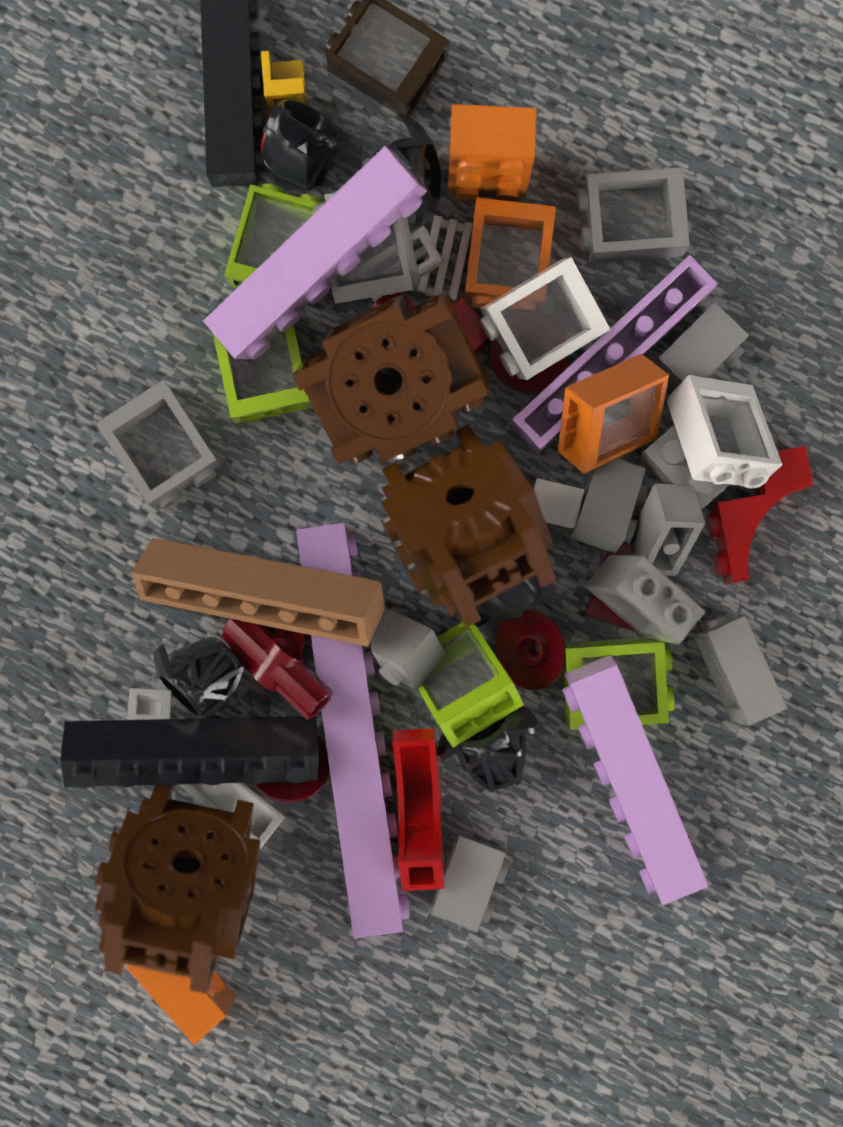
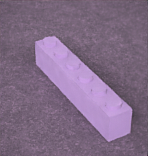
M384 146L207 316L203 322L234 359H257L271 346L269 340L279 330L285 332L300 319L299 311L309 302L311 304L317 303L329 292L330 287L328 284L339 274L341 276L348 274L359 264L361 259L358 256L369 245L376 247L382 243L391 233L389 227L400 216L406 218L414 213L422 204L420 197L427 190L401 159Z
M689 255L610 328L611 330L600 337L512 419L509 428L537 456L560 435L566 386L637 355H646L704 301L718 283Z
M611 655L565 673L564 675L569 687L562 689L571 712L580 710L585 724L578 726L587 750L593 747L596 748L600 760L593 763L602 785L611 784L616 797L608 800L618 823L626 820L631 833L624 835L633 859L641 856L646 868L640 870L639 873L648 894L656 892L663 906L709 887L621 673Z

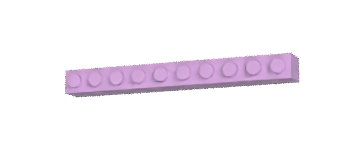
M345 523L296 530L302 567L361 577L360 571L353 572L351 556L358 555L355 531L347 532ZM311 635L316 675L334 692L329 703L321 711L353 938L358 939L403 932V920L410 919L407 894L399 895L397 879L401 878L398 865L399 853L393 854L391 838L398 837L395 812L387 813L385 797L393 796L389 772H381L379 758L380 756H387L384 732H376L374 716L381 715L378 691L370 692L368 676L375 675L372 651L364 652V646Z

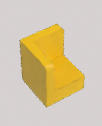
M269 50L261 51L264 97L268 111H272L273 107L283 99H292L307 104L303 62L301 60L272 62Z

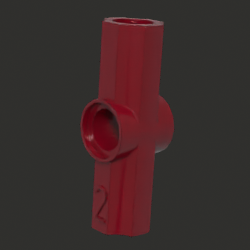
M230 619L224 626L221 638L251 666L250 673L253 678L268 690L279 692L307 720L313 718L329 703L334 692L303 663V655L293 644L281 637H275L263 625Z

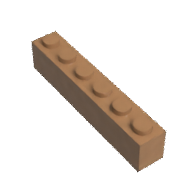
M152 538L131 572L139 598L142 601L367 647L385 611L380 581L333 573L327 570L312 569L290 563L265 560L249 555L244 556L223 552L213 548L197 547L176 541Z

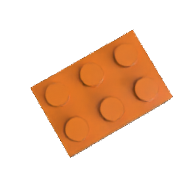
M452 104L447 195H455V198L461 201H475L476 197L490 196L495 197L496 200L513 202L518 201L519 198H525L535 159L537 108Z

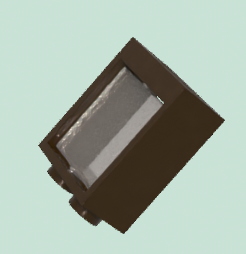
M356 0L348 11L346 25L340 34L335 32L330 37L325 47L328 71L397 115L408 119L448 58L449 39L386 0Z

